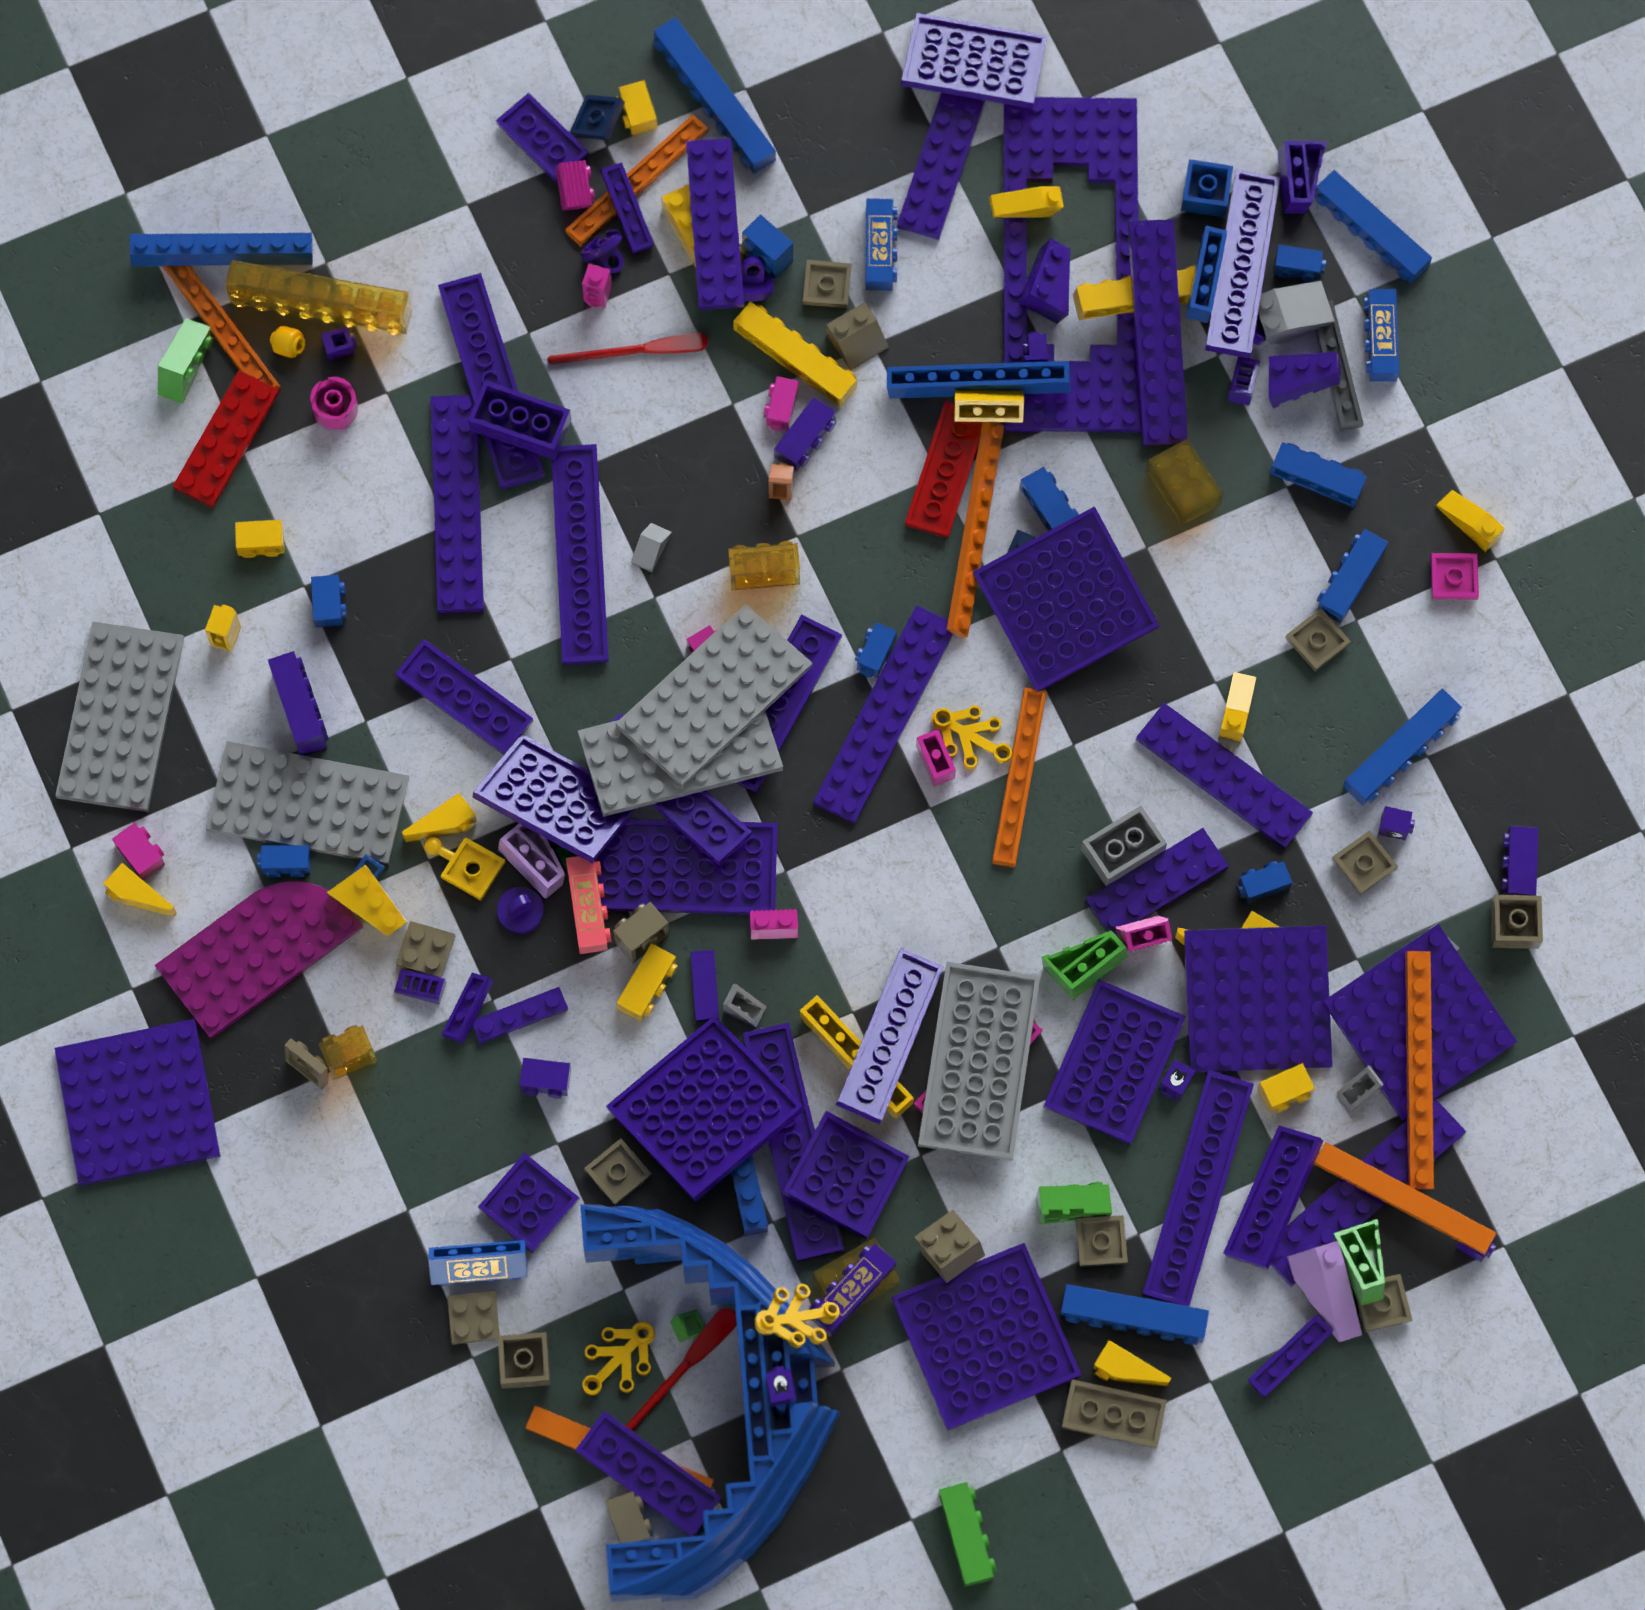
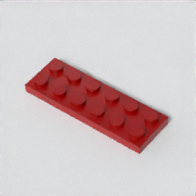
M239 370L173 484V488L214 508L279 395V389Z
M944 402L905 521V526L944 538H949L978 450L983 423L955 422L954 403Z

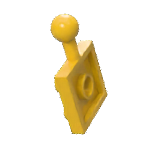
M430 837L424 843V850L427 854H439L449 860L448 865L441 874V878L480 901L505 864V859L466 837L455 853L443 847L441 840L437 837ZM470 864L479 865L480 870L476 874H469L466 871Z

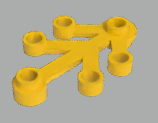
M973 705L969 709L951 712L946 708L935 710L931 717V723L935 729L941 731L946 748L951 747L955 750L954 753L949 754L950 758L956 757L958 752L957 746L953 743L950 730L959 734L965 757L963 764L966 769L973 770L977 767L978 763L977 757L973 754L971 742L993 754L995 761L1004 764L1010 761L1012 749L1008 744L1000 743L996 745L977 734L987 730L998 732L1001 729V720L998 717H991L987 721L963 726L956 721L967 718L972 721L980 719L982 711L979 706ZM976 710L979 714L972 716L970 712ZM944 717L947 719V722L940 723L938 719ZM995 721L999 726L993 728L990 723ZM1000 752H1005L1007 756L1005 758H1000L998 754ZM972 759L975 761V764L968 765L966 761Z
M799 1284L793 1291L794 1297L785 1314L777 1315L780 1305L789 1298L788 1290L779 1287L772 1295L773 1300L768 1310L761 1311L756 1315V1330L763 1335L775 1333L789 1342L793 1348H800L805 1343V1336L813 1344L820 1345L826 1339V1332L821 1328L812 1329L803 1322L820 1319L825 1324H831L839 1316L838 1306L833 1302H826L818 1309L797 1312L802 1301L810 1295L809 1287L805 1284ZM787 1324L797 1331L791 1333L781 1325ZM794 1337L799 1339L800 1343L795 1341Z
M642 1321L636 1323L632 1329L605 1328L602 1331V1339L606 1343H612L615 1339L630 1340L625 1346L597 1347L596 1345H588L586 1347L585 1356L589 1360H596L598 1357L613 1358L597 1375H589L583 1380L584 1392L590 1396L599 1394L602 1390V1383L621 1363L622 1380L619 1384L620 1389L624 1393L632 1392L634 1382L631 1377V1353L639 1347V1362L636 1369L639 1375H648L651 1371V1365L648 1362V1345L655 1338L654 1327L650 1323ZM642 1330L648 1333L645 1338H640L638 1334ZM607 1331L613 1332L614 1335L611 1339L605 1338L604 1335ZM593 1348L597 1353L595 1356H589L588 1350ZM646 1364L648 1370L641 1372L639 1370L640 1365ZM628 1381L632 1385L631 1388L624 1389L622 1384ZM591 1382L597 1384V1388L595 1390H590L588 1388V1385Z

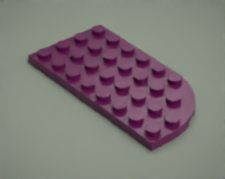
M281 882L256 891L154 966L207 1036L213 1039L360 931L363 925L349 908L327 893L329 890L307 882Z

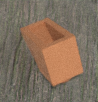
M787 463L771 464L768 481L769 498L791 500L794 466H790Z

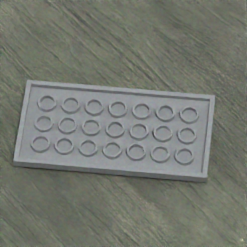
M745 604L616 723V728L683 788L812 668L813 663Z
M92 621L57 785L56 798L144 812L149 811L184 642L183 635Z
M765 711L683 788L616 728V723L619 720L578 730L580 744L603 817L783 771V764Z
M227 741L205 829L209 832L277 845H309L310 851L362 860L364 855L367 854L380 864L389 866L409 782V775Z
M946 962L919 1135V1147L1013 1161L1040 976Z

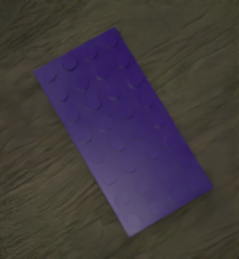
M628 819L595 860V862L600 861L602 875H597L598 884L603 883L605 897L601 898V905L606 906L607 911L633 912L641 904L646 905L649 902L659 912L750 915L752 910L754 912L756 910L759 912L761 910L765 911L766 909L774 911L778 823L742 822L752 831V836L718 866L669 820Z

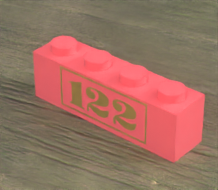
M580 856L566 858L579 953L608 950L607 943L611 942L610 928L605 929L604 920H608L607 907L601 905V898L605 897L603 883L598 884L597 875H602L600 861H594L592 864Z

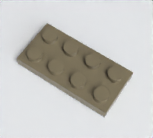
M1071 1380L1062 1428L1157 1449L1167 1400Z

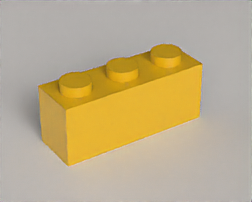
M955 390V422H1023V391Z
M651 943L616 1003L617 1009L640 1022L643 1021L644 1017L649 1018L655 1007L653 1005L656 997L660 998L666 989L665 981L668 976L672 978L678 968L676 956Z

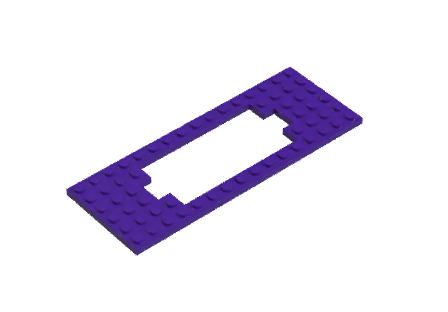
M1035 97L1033 109L1003 104L1004 193L1026 189V182H1053V166H1088V183H1115L1116 281L1126 276H1131L1128 221L1138 220L1137 98ZM1004 218V363H1024L1025 358L1023 343H1027V307L1019 304V301L1027 283L1026 218ZM1133 312L1116 315L1117 345L1090 344V361H1069L1071 393L1023 394V422H1004V431L1140 433L1141 424ZM1047 344V362H1054V344Z

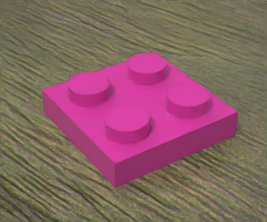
M1431 553L1432 599L1478 600L1477 554Z

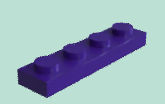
M622 162L601 169L600 173L632 254L653 247V240Z
M556 987L474 1020L473 1028L479 1043L482 1044L567 1011L568 1006L560 987Z
M1316 1314L1247 1380L1248 1383L1265 1398L1334 1331Z

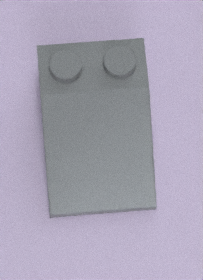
M1322 281L1277 288L1261 294L1258 313L1270 345L1335 323Z

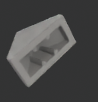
M650 523L640 534L631 563L652 572L672 532Z
M737 984L732 985L723 1003V1013L753 1027H757L766 1009L764 1004Z
M1369 1065L1336 1093L1351 1112L1378 1094L1384 1084Z

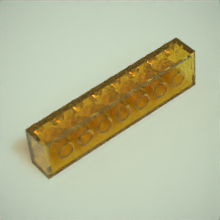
M231 260L225 283L230 303L238 307L252 306L260 311L274 310L282 315H289L291 313L299 315L304 319H311L313 317L321 319L326 323H334L335 321L343 323L348 327H356L357 325L371 331L384 330L393 335H400V333L407 335L412 314L410 295L406 291Z

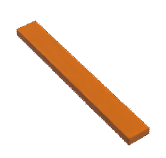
M694 114L627 173L635 197L642 193L687 152L686 141L700 140L709 132V128ZM608 191L565 229V233L580 247L617 215Z
M162 266L204 324L211 327V333L240 371L280 390L281 387L193 268L191 266Z
M1024 687L992 864L1015 868L1047 691L1044 690L1036 692L1033 688Z
M1327 1142L1323 1145L1314 1162V1165L1484 1255L1496 1235L1495 1231Z
M538 1406L534 1407L525 1427L529 1431L573 1449L578 1447L591 1429ZM680 1466L711 1489L714 1479Z

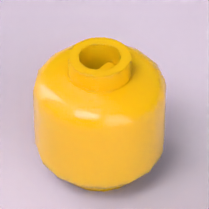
M280 326L271 334L270 343L276 354L294 358L303 352L305 338L298 329Z

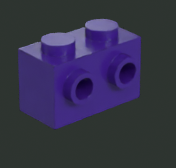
M523 1057L519 1083L520 1091H524V1094L531 1096L544 1093L548 1094V1097L556 1099L568 1096L571 1064Z

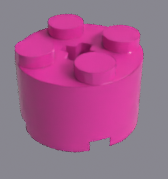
M330 377L328 380L318 382L312 389L310 400L316 421L328 429L344 430L348 428L358 413V402L351 384L345 379Z

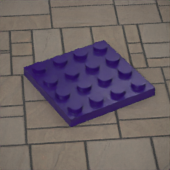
M826 1110L782 1194L858 1236L867 1239L910 1156Z

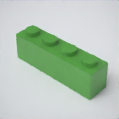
M968 1482L939 1489V1498L964 1588L993 1580V1573H996L997 1570L994 1559L988 1558L986 1549H990L987 1535H982L980 1526L983 1525L980 1511H975L973 1502L977 1501L974 1488H969Z

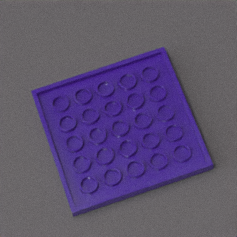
M1095 506L973 571L1036 692L1044 690L1160 627Z
M1439 924L1434 925L1322 1001L1364 1066L1370 1065L1384 1084L1381 1091L1400 1120L1407 1118L1405 952L1424 951L1431 953L1433 1099L1517 1043V1040Z
M1326 925L1184 930L1189 1065L1191 1069L1195 1070V1072H1208V1070L1214 1072L1291 1069L1302 1063L1305 1068L1333 1067L1330 1013L1322 1003L1323 1000L1329 997Z
M715 1016L606 1105L607 1110L695 1202L805 1110L803 1105Z
M195 1019L54 1048L79 1186L221 1157Z
M1025 1243L974 1263L947 1283L942 1277H938L891 1296L947 1431L1081 1377L1080 1370Z

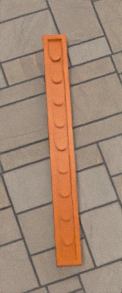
M1000 422L982 423L947 630L960 638L968 637L978 583L973 571L980 568L1004 433V425Z
M1407 951L1405 952L1408 1186L1417 1190L1434 1189L1431 953Z

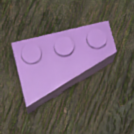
M518 824L500 839L498 851L545 899L563 885L565 873L554 850L551 849L545 837Z

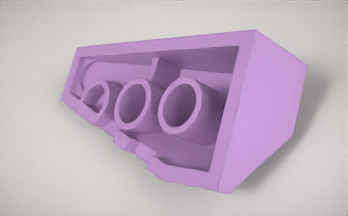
M1338 1241L1288 1256L1287 1260L1294 1281L1301 1287L1311 1305L1321 1315L1322 1320L1334 1331L1332 1334L1337 1341L1342 1342L1361 1336V1328L1347 1269Z

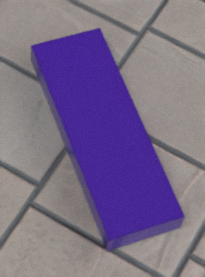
M714 950L690 952L696 1022L708 1021L713 1016L719 1020Z
M471 973L441 1034L444 1038L464 1043L494 982L491 978Z

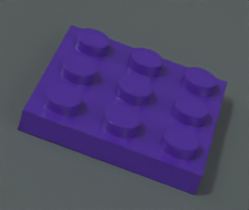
M524 1153L480 1203L478 1209L517 1241L525 1240L526 1248L534 1253L580 1198Z

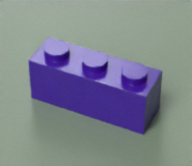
M813 397L774 448V458L782 463L794 466V471L796 472L800 466L805 467L810 460V453L813 449L817 450L824 440L822 437L825 433H830L837 423L835 421L836 411Z
M1510 826L1507 833L1503 834V847H1506V855H1503L1502 869L1506 870L1505 878H1502L1501 892H1505V895L1536 896L1538 828Z

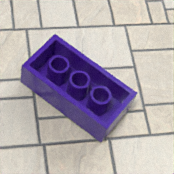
M484 381L468 422L470 431L556 459L571 422L570 409Z
M292 651L268 659L299 754L307 756L327 749L325 741L329 740L316 699H314L315 697L302 658H296L295 652Z

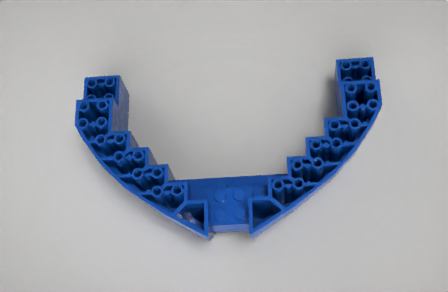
M580 1204L583 1251L586 1263L634 1259L636 1265L683 1260L685 1284L709 1282L711 1305L735 1303L750 1482L726 1484L728 1509L703 1511L705 1536L606 1544L609 1592L612 1602L661 1598L662 1602L697 1599L721 1583L759 1549L782 1522L813 1472L839 1418L838 1410H831L829 1407L818 1405L814 1368L835 1367V1362L822 1344L815 1345L806 1336L805 1343L800 1348H793L789 1342L775 1333L763 1335L756 1330V1315L761 1311L768 1310L773 1300L772 1295L777 1289L755 1266L726 1243L693 1224L659 1209L645 1210L632 1206L607 1207ZM787 1300L780 1305L777 1315L785 1314L790 1304ZM787 1324L781 1325L791 1333L797 1331ZM794 1337L795 1341L800 1343L799 1339ZM776 1367H784L785 1370L790 1369L796 1402L771 1406L766 1381V1373H770V1369Z

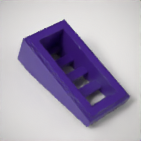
M1243 357L1237 358L1229 390V402L1250 405L1260 360ZM1240 366L1253 369V371L1240 369Z
M401 969L394 993L440 1005L446 986V979ZM405 977L410 978L407 989L402 988ZM415 979L419 980L416 991L412 990ZM423 982H427L425 992H420ZM432 984L436 985L434 993L429 994Z

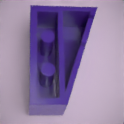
M1284 141L1279 148L1277 155L1284 214H1305L1311 206L1327 141Z
M1051 238L1039 249L1019 304L1056 324L1069 315L1070 248Z
M1337 352L1269 356V400L1273 408L1279 407V404L1293 399L1295 401L1300 399V396L1316 393L1341 383V362Z

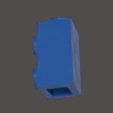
M1278 245L1273 274L1282 278H1301V280L1306 282L1318 281L1320 273L1324 274L1326 260H1322L1323 251Z
M877 622L873 629L869 628L864 638V641L867 642L863 649L859 648L855 657L857 670L862 675L872 678V676L879 677L896 641L897 631Z
M309 845L261 846V853H257V867H261L263 875H267V877L278 878L281 875H290L291 877L300 878L304 877V874H310L311 851Z
M1276 861L1264 865V868L1255 871V869H1250L1242 873L1238 882L1239 885L1236 886L1240 898H1244L1246 904L1289 890L1293 882L1284 861L1278 864Z

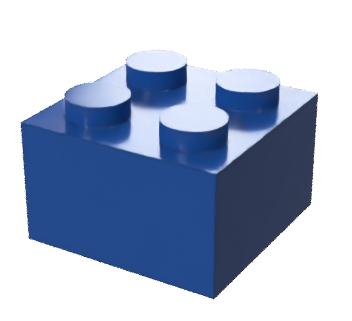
M1189 159L1181 211L1225 218L1233 166Z
M761 214L742 232L743 255L746 258L757 257L761 259L764 264V273L767 275H771L776 279L793 262V242Z

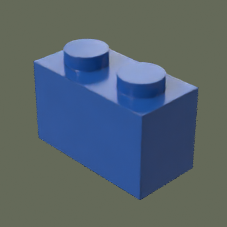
M339 575L311 577L315 628L343 626V618H347L346 604H342V596H346L345 582H340Z

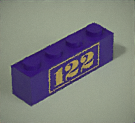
M876 1243L871 1248L867 1245L858 1255L860 1257L859 1261L855 1265L850 1263L842 1272L844 1277L838 1283L836 1281L832 1282L826 1289L828 1294L822 1300L818 1298L810 1306L809 1310L818 1309L826 1302H833L838 1306L839 1316L833 1323L825 1324L820 1319L812 1320L828 1336L832 1337L896 1268V1261Z

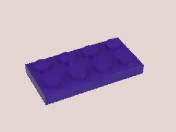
M527 93L496 120V124L555 183H558L556 166L559 163L582 161L589 156V151L530 93Z

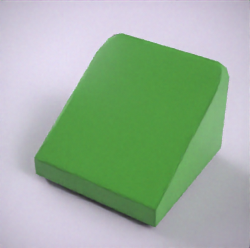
M697 1309L679 1314L671 1320V1325L679 1342L699 1335L705 1327Z

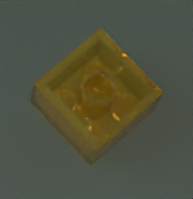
M357 1025L350 1026L344 1030L345 1033L338 1036L335 1034L329 1035L322 1039L323 1042L318 1043L333 1080L377 1062L363 1025L359 1027Z

